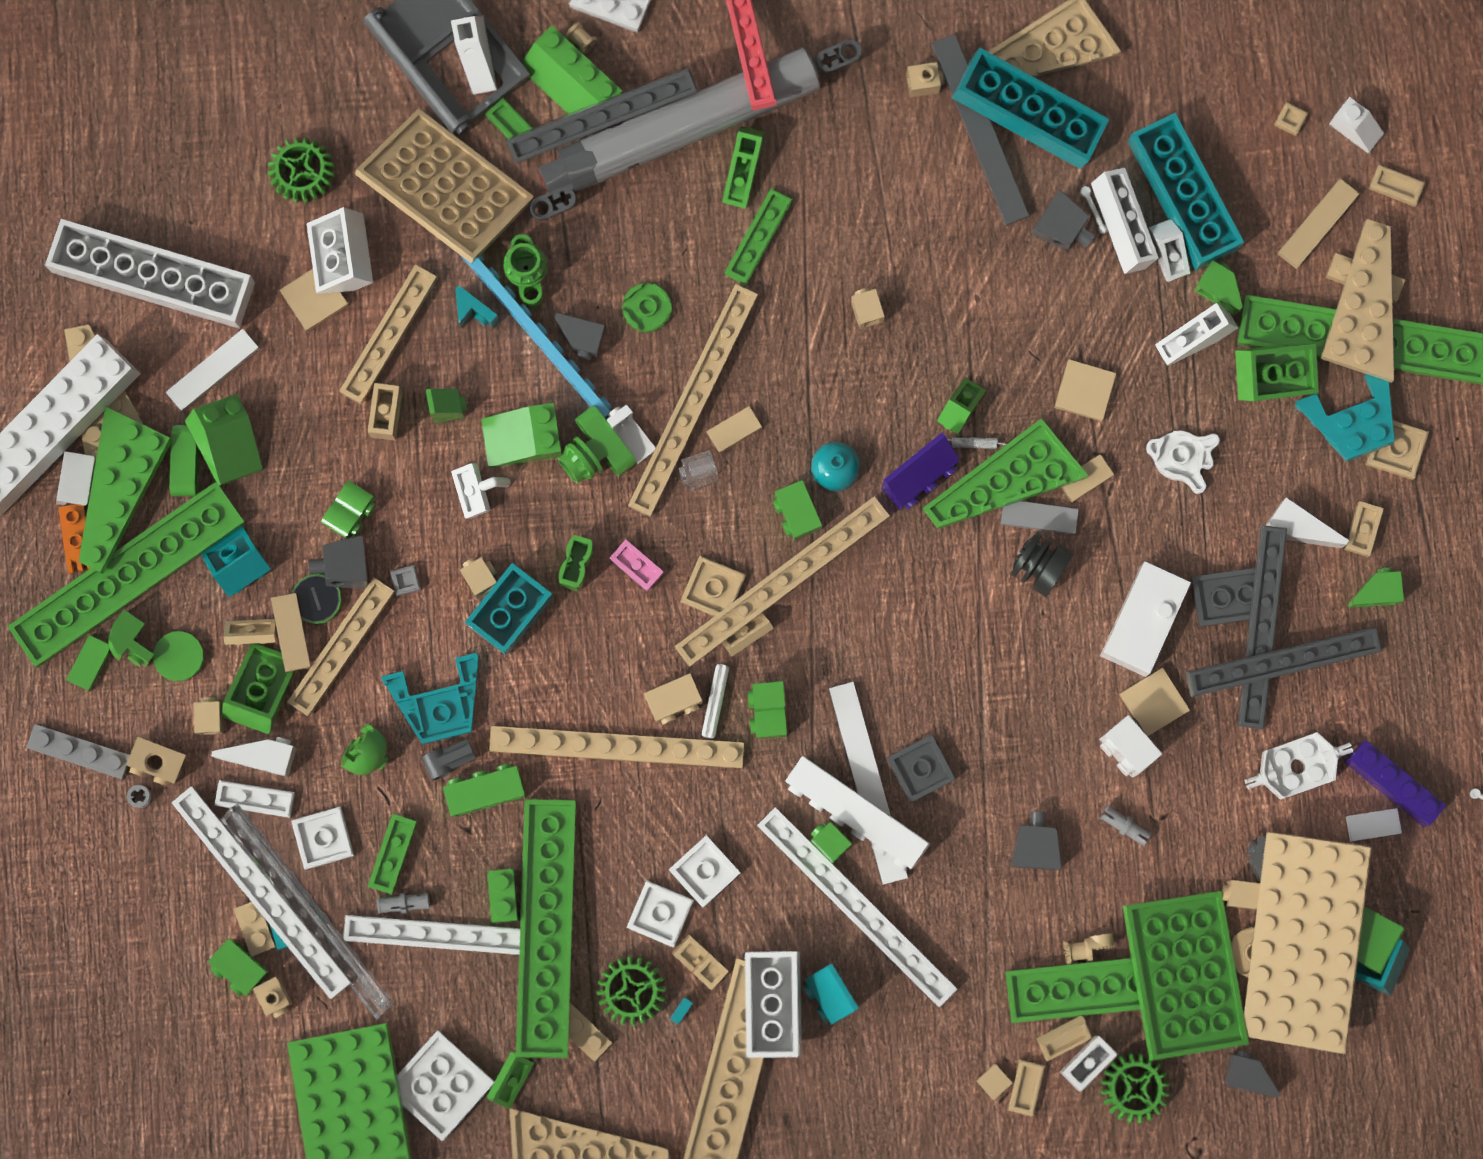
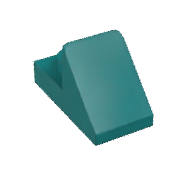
M458 285L455 290L460 327L462 328L471 316L475 314L474 319L481 325L486 326L488 324L494 328L499 322L498 315Z

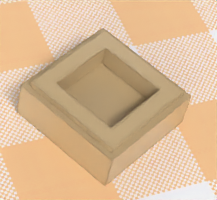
M1286 102L1274 126L1296 136L1308 112Z
M995 1063L976 1080L992 1100H995L1012 1084L1011 1080Z

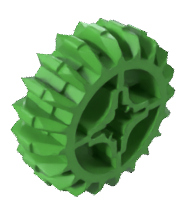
M295 137L294 144L286 140L285 144L287 147L283 148L278 145L277 149L280 153H272L271 157L275 161L268 162L269 168L273 169L268 172L269 178H273L270 182L272 187H277L276 192L278 195L284 193L285 200H289L293 196L294 203H298L300 197H302L304 203H308L309 196H312L317 201L316 193L320 192L322 195H325L326 192L323 186L331 187L332 184L328 179L335 177L334 172L330 171L335 168L334 163L329 162L332 159L331 154L326 153L327 149L324 145L319 147L317 140L310 144L308 137L304 138L303 143L300 142L299 137ZM303 153L301 157L297 159L291 158L294 155ZM314 156L321 164L319 174L315 173L311 168ZM284 166L292 172L289 184L283 180L282 172ZM304 166L306 171L304 173L301 172V174H298L296 169L300 167L302 169V167ZM306 181L312 182L307 186L300 187Z
M628 956V964L625 965L622 958H618L620 967L616 968L613 963H610L609 968L613 972L611 974L607 971L602 972V975L608 978L607 981L598 980V984L605 986V990H598L597 995L605 994L606 998L600 1000L599 1005L608 1003L609 1007L604 1010V1013L608 1014L613 1010L615 1012L611 1018L613 1021L619 1015L622 1016L621 1025H625L627 1018H631V1026H635V1018L637 1017L644 1024L646 1020L643 1015L647 1013L653 1019L655 1016L650 1010L654 1008L660 1011L661 1007L655 1003L657 1000L665 1001V997L658 996L659 991H666V987H658V983L663 982L664 977L657 979L654 977L660 971L658 968H655L652 972L648 970L652 965L651 961H648L645 967L641 966L642 957H638L637 963L633 964L632 956ZM628 969L640 970L650 980L635 983ZM621 973L624 983L623 988L611 995V984L614 978ZM626 978H628L629 983H633V987L635 985L637 987L644 985L643 988L635 992L637 1004H635L634 998H630V995L628 997L626 995L619 997L620 994L625 993L628 989ZM653 987L652 999L642 1009L639 998L640 994L644 990ZM628 999L632 1003L635 1013L620 1010L614 1002Z
M1128 1053V1062H1126L1123 1056H1118L1120 1065L1118 1066L1114 1061H1111L1109 1064L1114 1071L1111 1072L1105 1069L1103 1072L1105 1075L1110 1076L1109 1081L1105 1079L1100 1080L1101 1084L1108 1085V1089L1100 1090V1094H1109V1098L1104 1099L1103 1103L1105 1105L1113 1103L1109 1112L1114 1113L1119 1110L1117 1118L1120 1120L1127 1114L1126 1120L1128 1123H1132L1134 1116H1136L1137 1123H1142V1115H1145L1146 1119L1151 1121L1152 1115L1150 1111L1160 1115L1161 1111L1156 1106L1159 1104L1166 1107L1167 1105L1165 1101L1161 1100V1097H1170L1169 1092L1163 1091V1087H1169L1170 1082L1161 1081L1162 1078L1167 1076V1072L1158 1074L1157 1071L1162 1065L1157 1063L1152 1067L1153 1060L1149 1061V1057L1144 1063V1054L1142 1053L1138 1054L1136 1061L1133 1053ZM1132 1066H1139L1147 1071L1134 1079L1124 1070ZM1119 1076L1120 1080L1124 1083V1091L1117 1099L1115 1083ZM1153 1077L1155 1094L1151 1100L1146 1092V1086ZM1130 1082H1133L1135 1084H1137V1082H1141L1138 1089L1140 1090V1093L1142 1095H1139L1134 1092L1133 1095L1130 1094V1091L1132 1090ZM1133 1098H1138L1146 1106L1138 1110H1130L1123 1105Z

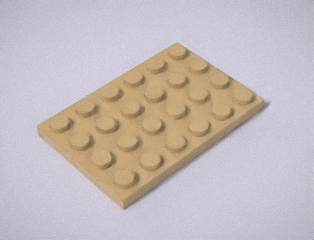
M419 108L356 169L355 173L360 179L471 264L534 199L531 193Z

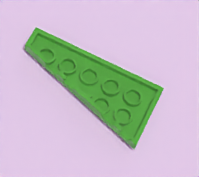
M106 406L79 556L80 563L104 574L173 440Z
M1041 418L923 507V511L934 525L941 529L1086 479L1088 474Z

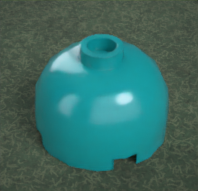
M832 441L823 444L815 452L811 461V473L814 481L821 488L841 492L849 489L856 483L860 474L861 462L857 452L850 445L844 442Z

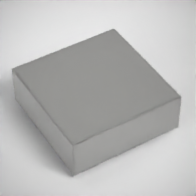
M415 565L390 571L397 597L421 590Z

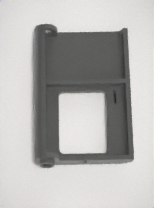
M396 0L385 9L383 7L375 8L367 14L363 23L453 135L465 134L471 128L473 122L489 111L502 98H505L522 85L530 76L527 69L483 16L493 69L503 80V85L479 105L467 112L429 67L428 62L455 41L451 21L472 16H483L471 0Z

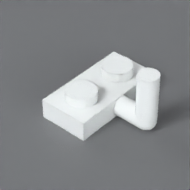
M471 463L451 471L465 519H471L491 511L486 490L493 487L507 488L511 484L510 479L506 477H491L482 481L477 463Z

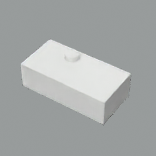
M1144 561L1138 570L1100 656L1147 677L1151 673L1191 582Z
M745 952L747 1057H801L800 952Z

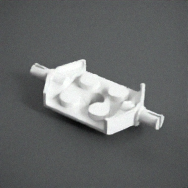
M1316 732L1263 751L1260 773L1257 776L1245 779V784L1255 781V783L1249 784L1246 787L1249 790L1259 785H1265L1281 800L1335 781L1338 759L1341 756L1353 753V748L1343 751V749L1349 748L1352 745L1348 742L1347 744L1333 747ZM1293 760H1300L1303 763L1304 769L1302 773L1296 774L1291 770Z

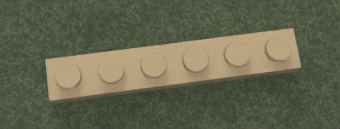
M415 264L339 390L341 394L360 405L363 404L437 281V276Z
M372 578L287 703L310 717L395 594L394 590L376 578Z

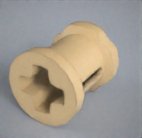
M577 22L567 31L565 38L580 49L579 51L585 55L593 48L597 39L594 36L591 37L582 28L583 25Z

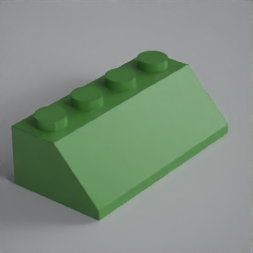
M552 25L534 42L522 62L523 66L530 73L529 78L567 114L574 113L623 93L614 82Z

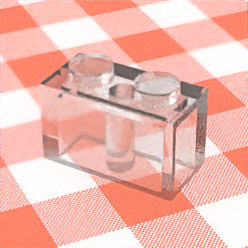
M710 450L681 460L682 467L678 468L679 476L683 487L688 486L690 492L719 482L718 471Z

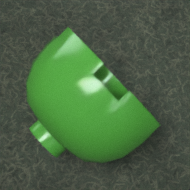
M366 724L360 729L363 733L362 736H359L355 741L352 739L341 758L343 763L340 766L355 775L364 776L371 774L376 769L381 770L388 761V757L385 756L388 749L387 740L378 729L370 724Z

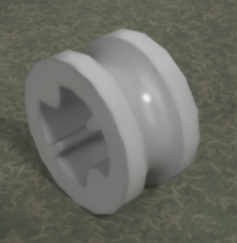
M135 785L129 789L127 800L131 806L144 808L150 804L152 793L145 786ZM143 790L145 792L143 794L146 797L145 800L136 803L134 801L136 799L133 796L136 791L142 792Z

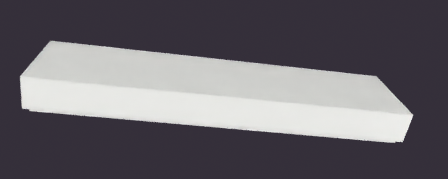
M242 329L167 390L166 393L179 409L184 412L255 354L259 347Z

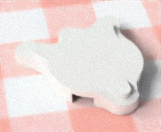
M1181 430L1173 431L1159 439L1150 440L1146 446V451L1153 458L1157 469L1162 475L1175 481H1182L1194 493L1201 494L1206 489V483L1200 470H1209L1213 467L1211 451L1218 446L1220 439L1216 434L1199 437Z

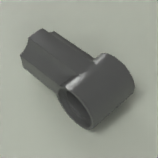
M468 739L446 749L434 750L421 757L431 781L440 779L452 773V770L476 760Z

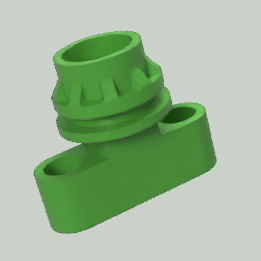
M520 234L512 239L511 248L505 255L504 272L508 280L519 287L522 303L527 308L535 309L541 306L544 300L541 281L547 273L548 265L541 249L533 245L529 236ZM528 291H537V298L534 300L526 299L525 295Z
M593 405L575 419L578 427L588 440L584 443L578 437L573 438L574 445L572 443L567 444L564 453L557 458L564 471L577 484L584 479L595 477L594 471L599 474L603 472V468L599 463L602 459L618 477L637 463L635 457L600 411Z

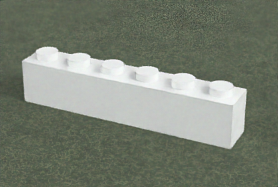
M801 757L785 781L790 785L788 790L800 798L803 794L810 798L809 804L820 812L823 809L832 814L830 819L840 826L846 823L853 828L850 833L862 841L865 838L869 839L874 843L872 845L874 850L882 855H885L886 852L895 857L893 863L904 870L907 867L914 869L930 846V843L806 757Z

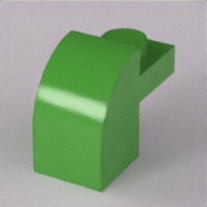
M126 610L121 612L109 633L108 644L110 651L118 661L126 653L129 655L127 658L137 666L142 664L147 667L154 654L134 641L142 631L145 623Z

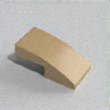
M690 935L672 952L711 991L729 972Z

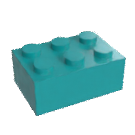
M512 563L467 618L465 623L507 657L554 597L551 592Z

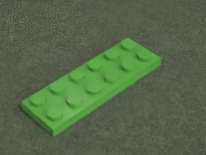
M1132 958L1005 971L1011 1023L1141 1010Z

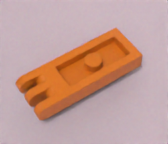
M73 504L58 507L67 571L69 574L74 573L73 563H76L78 572H83L84 564L79 562L87 516L86 506Z

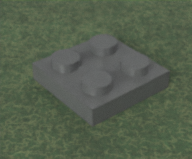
M933 735L886 758L909 803L956 780Z

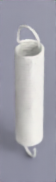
M952 437V439H948L952 441V448L996 449L997 444L1006 445V443H998L997 438Z

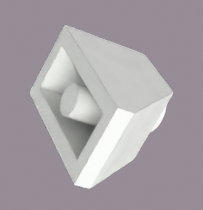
M1351 97L1347 99L1329 124L1368 154L1384 134L1370 111Z
M1172 219L1149 227V234L1159 258L1157 260L1166 281L1169 282L1190 274L1183 233Z

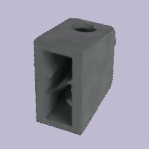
M1060 190L1031 234L1065 250H1069L1074 241L1087 248L1095 237L1094 234L1083 228L1089 216Z
M363 536L323 545V558L308 559L309 574L325 573V584L328 587L366 589L367 587Z
M1031 811L1030 826H1019L1010 867L1061 870L1057 828L1045 827L1046 812Z

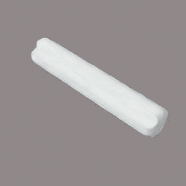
M717 664L715 668L702 730V736L705 738L714 739L716 735L729 673V666Z

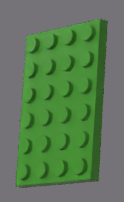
M1222 891L1123 906L1149 1061L1248 1045Z
M388 1023L287 1043L306 1159H412Z

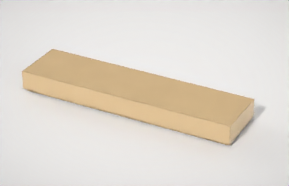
M1340 178L1277 254L1297 269L1357 198L1359 193Z

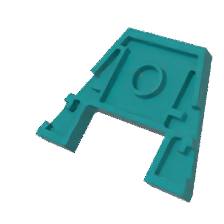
M1365 374L1364 379L1373 399L1330 416L1326 415L1317 394L1296 401L1295 407L1311 421L1310 423L1313 427H1316L1326 437L1327 442L1342 458L1349 462L1394 444L1388 381Z
M478 653L455 658L461 681L460 684L413 696L409 694L404 671L381 676L383 683L422 745L472 733L479 661Z

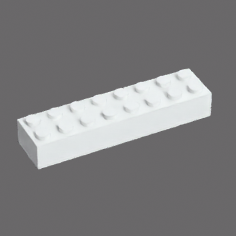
M63 219L60 220L45 266L52 273L239 329L255 285L251 275Z
M97 334L0 433V517L105 411V406L109 407L140 375L137 369L102 336Z

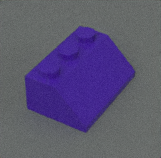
M940 433L886 477L881 489L900 511L905 507L910 510L920 501L918 497L922 493H931L939 486L938 480L943 476L949 478L958 470L956 466L960 459L946 436Z

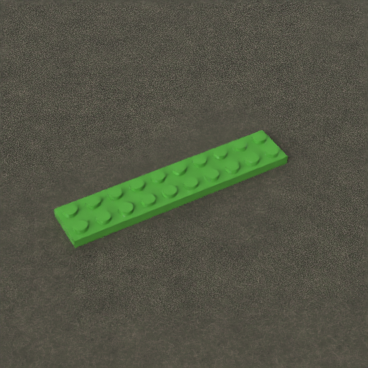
M1251 295L1243 297L1237 345L1259 348L1316 343L1317 358H1321L1336 309ZM1393 319L1394 371L1483 385V333Z
M215 482L116 550L104 574L92 568L7 627L33 665L39 668L246 523L222 488Z
M525 799L516 1057L568 1059L576 800Z

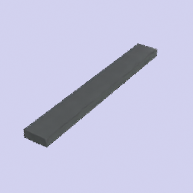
M955 34L936 41L931 45L952 96L968 66ZM954 100L1005 226L1029 217L990 119Z
M687 67L506 139V143L515 163H518L698 92V87L690 68Z
M1260 525L1245 657L1273 651L1287 528ZM1270 678L1242 685L1237 726L1264 729Z
M1370 627L1185 672L1190 696L1194 697L1382 652L1377 627Z

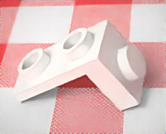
M627 405L623 408L618 406L608 414L607 422L635 457L636 464L641 463L654 453L656 447L634 421L633 412Z

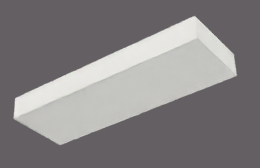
M219 780L214 805L291 818L295 793Z

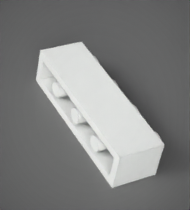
M1125 168L1106 171L1092 182L1091 185L1123 272L1127 274L1145 270L1159 258Z

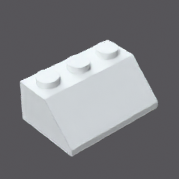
M343 207L307 223L316 293L355 291L373 283L363 213Z

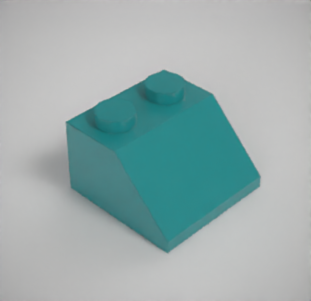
M243 526L201 554L212 576L228 597L241 592L247 585L256 579L262 578L266 572L271 570Z
M1399 940L1382 974L1357 963L1355 981L1369 988L1392 995L1410 951L1409 946L1403 940Z
M832 964L804 980L807 985L803 989L810 1000L816 999L820 1006L816 1011L823 1022L829 1021L832 1025L859 1009Z

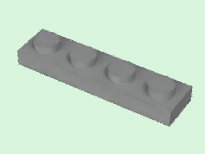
M34 724L26 747L27 749L122 780L125 778L128 769L126 764L130 756L129 754Z

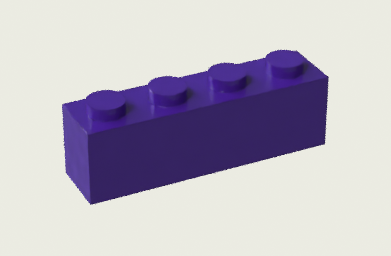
M1366 740L1360 742L1353 750V753L1344 761L1345 764L1423 827L1430 826L1446 807L1443 802Z

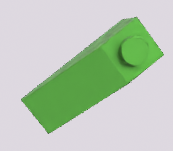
M741 126L738 131L722 203L742 208L747 207L763 146L765 131Z

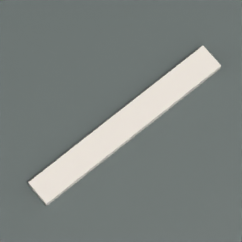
M854 682L829 688L857 793L890 815ZM873 849L883 885L908 878L906 870L893 863L895 857L887 852L885 855H882Z
M346 915L343 941L519 955L520 929Z

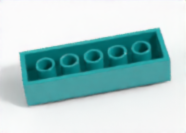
M979 48L972 56L952 96V99L1079 169L1090 160L1109 121L1107 117L982 48Z
M1176 113L1132 133L1127 143L1168 220L1172 219L1182 231L1186 253L1195 271L1210 265L1212 260L1216 262L1240 250L1244 241Z

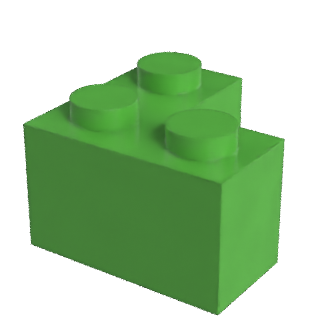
M783 681L752 684V690L748 691L749 709L754 708L755 717L750 718L751 734L756 733V739L787 737Z

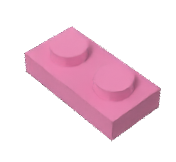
M627 540L609 558L647 592L664 574L658 566Z

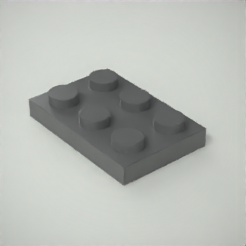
M1255 568L1193 576L1190 578L1198 627L1249 621Z

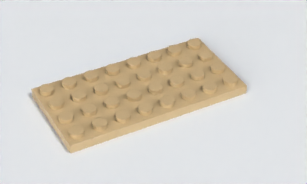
M1267 832L1244 1011L1248 1037L1342 1054L1346 1053L1372 847Z

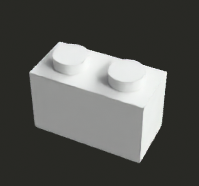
M1094 1036L1060 1073L1077 1091H1082L1117 1054L1100 1036Z

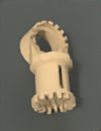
M1113 933L1090 936V938H1085L1083 942L1077 943L1064 941L1063 949L1066 950L1064 951L1066 953L1064 955L1066 964L1068 965L1072 961L1083 959L1093 961L1092 950L1106 949L1107 946L1108 948L1115 947Z

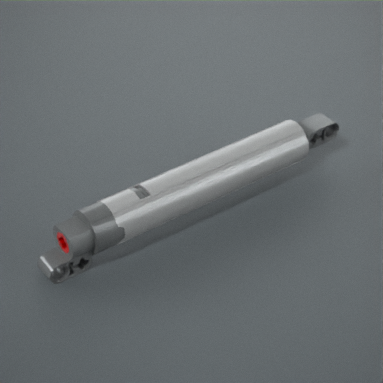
M846 40L824 49L813 60L807 53V50L800 47L767 61L776 106L752 111L744 73L741 72L702 88L696 93L621 122L622 124L619 126L607 128L557 149L559 159L538 167L539 175L547 193L533 200L530 207L531 215L538 221H545L567 212L574 206L575 193L625 173L636 165H644L819 91L821 84L818 73L827 75L852 65L861 55V46L855 40ZM843 48H853L855 57L851 59L845 57ZM837 52L838 59L832 61L829 68L826 64H821L824 56L829 60L834 58ZM562 193L565 196L571 197L568 200V205H565L563 202L556 204V211H553L552 203L548 199L553 197V202L560 199V194ZM540 202L547 204L549 208L547 214L538 215L534 210L536 204Z

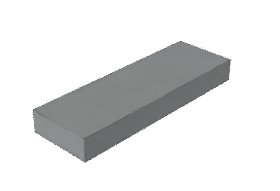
M1019 501L1002 507L1000 525L1075 535L1079 509Z

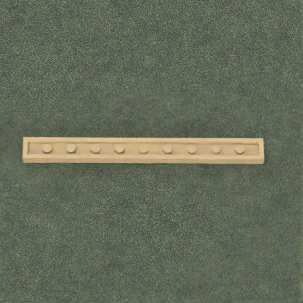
M735 284L628 507L649 517L652 516L754 306L758 294Z
M874 496L678 643L675 649L688 666L691 667L889 518V514Z
M491 726L489 752L742 769L744 743Z

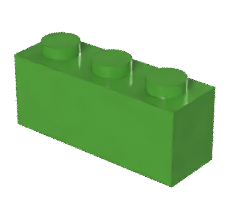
M511 763L498 766L497 771L488 774L487 770L473 773L472 779L464 781L462 777L451 779L448 781L447 786H443L450 816L453 818L526 797L519 768L517 766L512 767Z

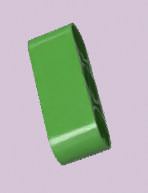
M173 425L171 439L173 440L171 442L170 495L196 496L199 491L200 450L187 425Z

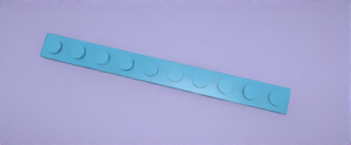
M480 255L472 264L463 258L590 407L592 405L595 406L607 421L609 418L608 414L612 408L610 403L603 396L599 399L593 392L596 388L588 378L583 380L580 377L578 366L571 359L567 361L562 356L564 351L556 341L552 343L546 337L548 332L540 322L535 324L531 320L530 316H532V313L524 304L518 305L514 300L516 295L508 285L503 287L498 281L500 276L492 267L487 269L482 263L485 260L483 256Z

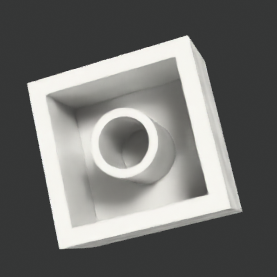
M1129 715L1099 739L1102 742L1100 745L1102 750L1109 757L1113 755L1119 762L1117 767L1125 776L1130 775L1132 778L1140 774L1162 755Z

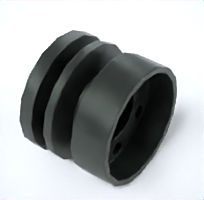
M1038 530L1034 536L1026 541L1015 558L1010 575L1016 578L1020 570L1023 569L1026 573L1021 582L1025 583L1031 576L1036 577L1032 589L1047 597L1073 557L1074 552L1061 544L1053 552L1049 551L1052 538L1048 537L1043 546L1038 544L1044 534Z

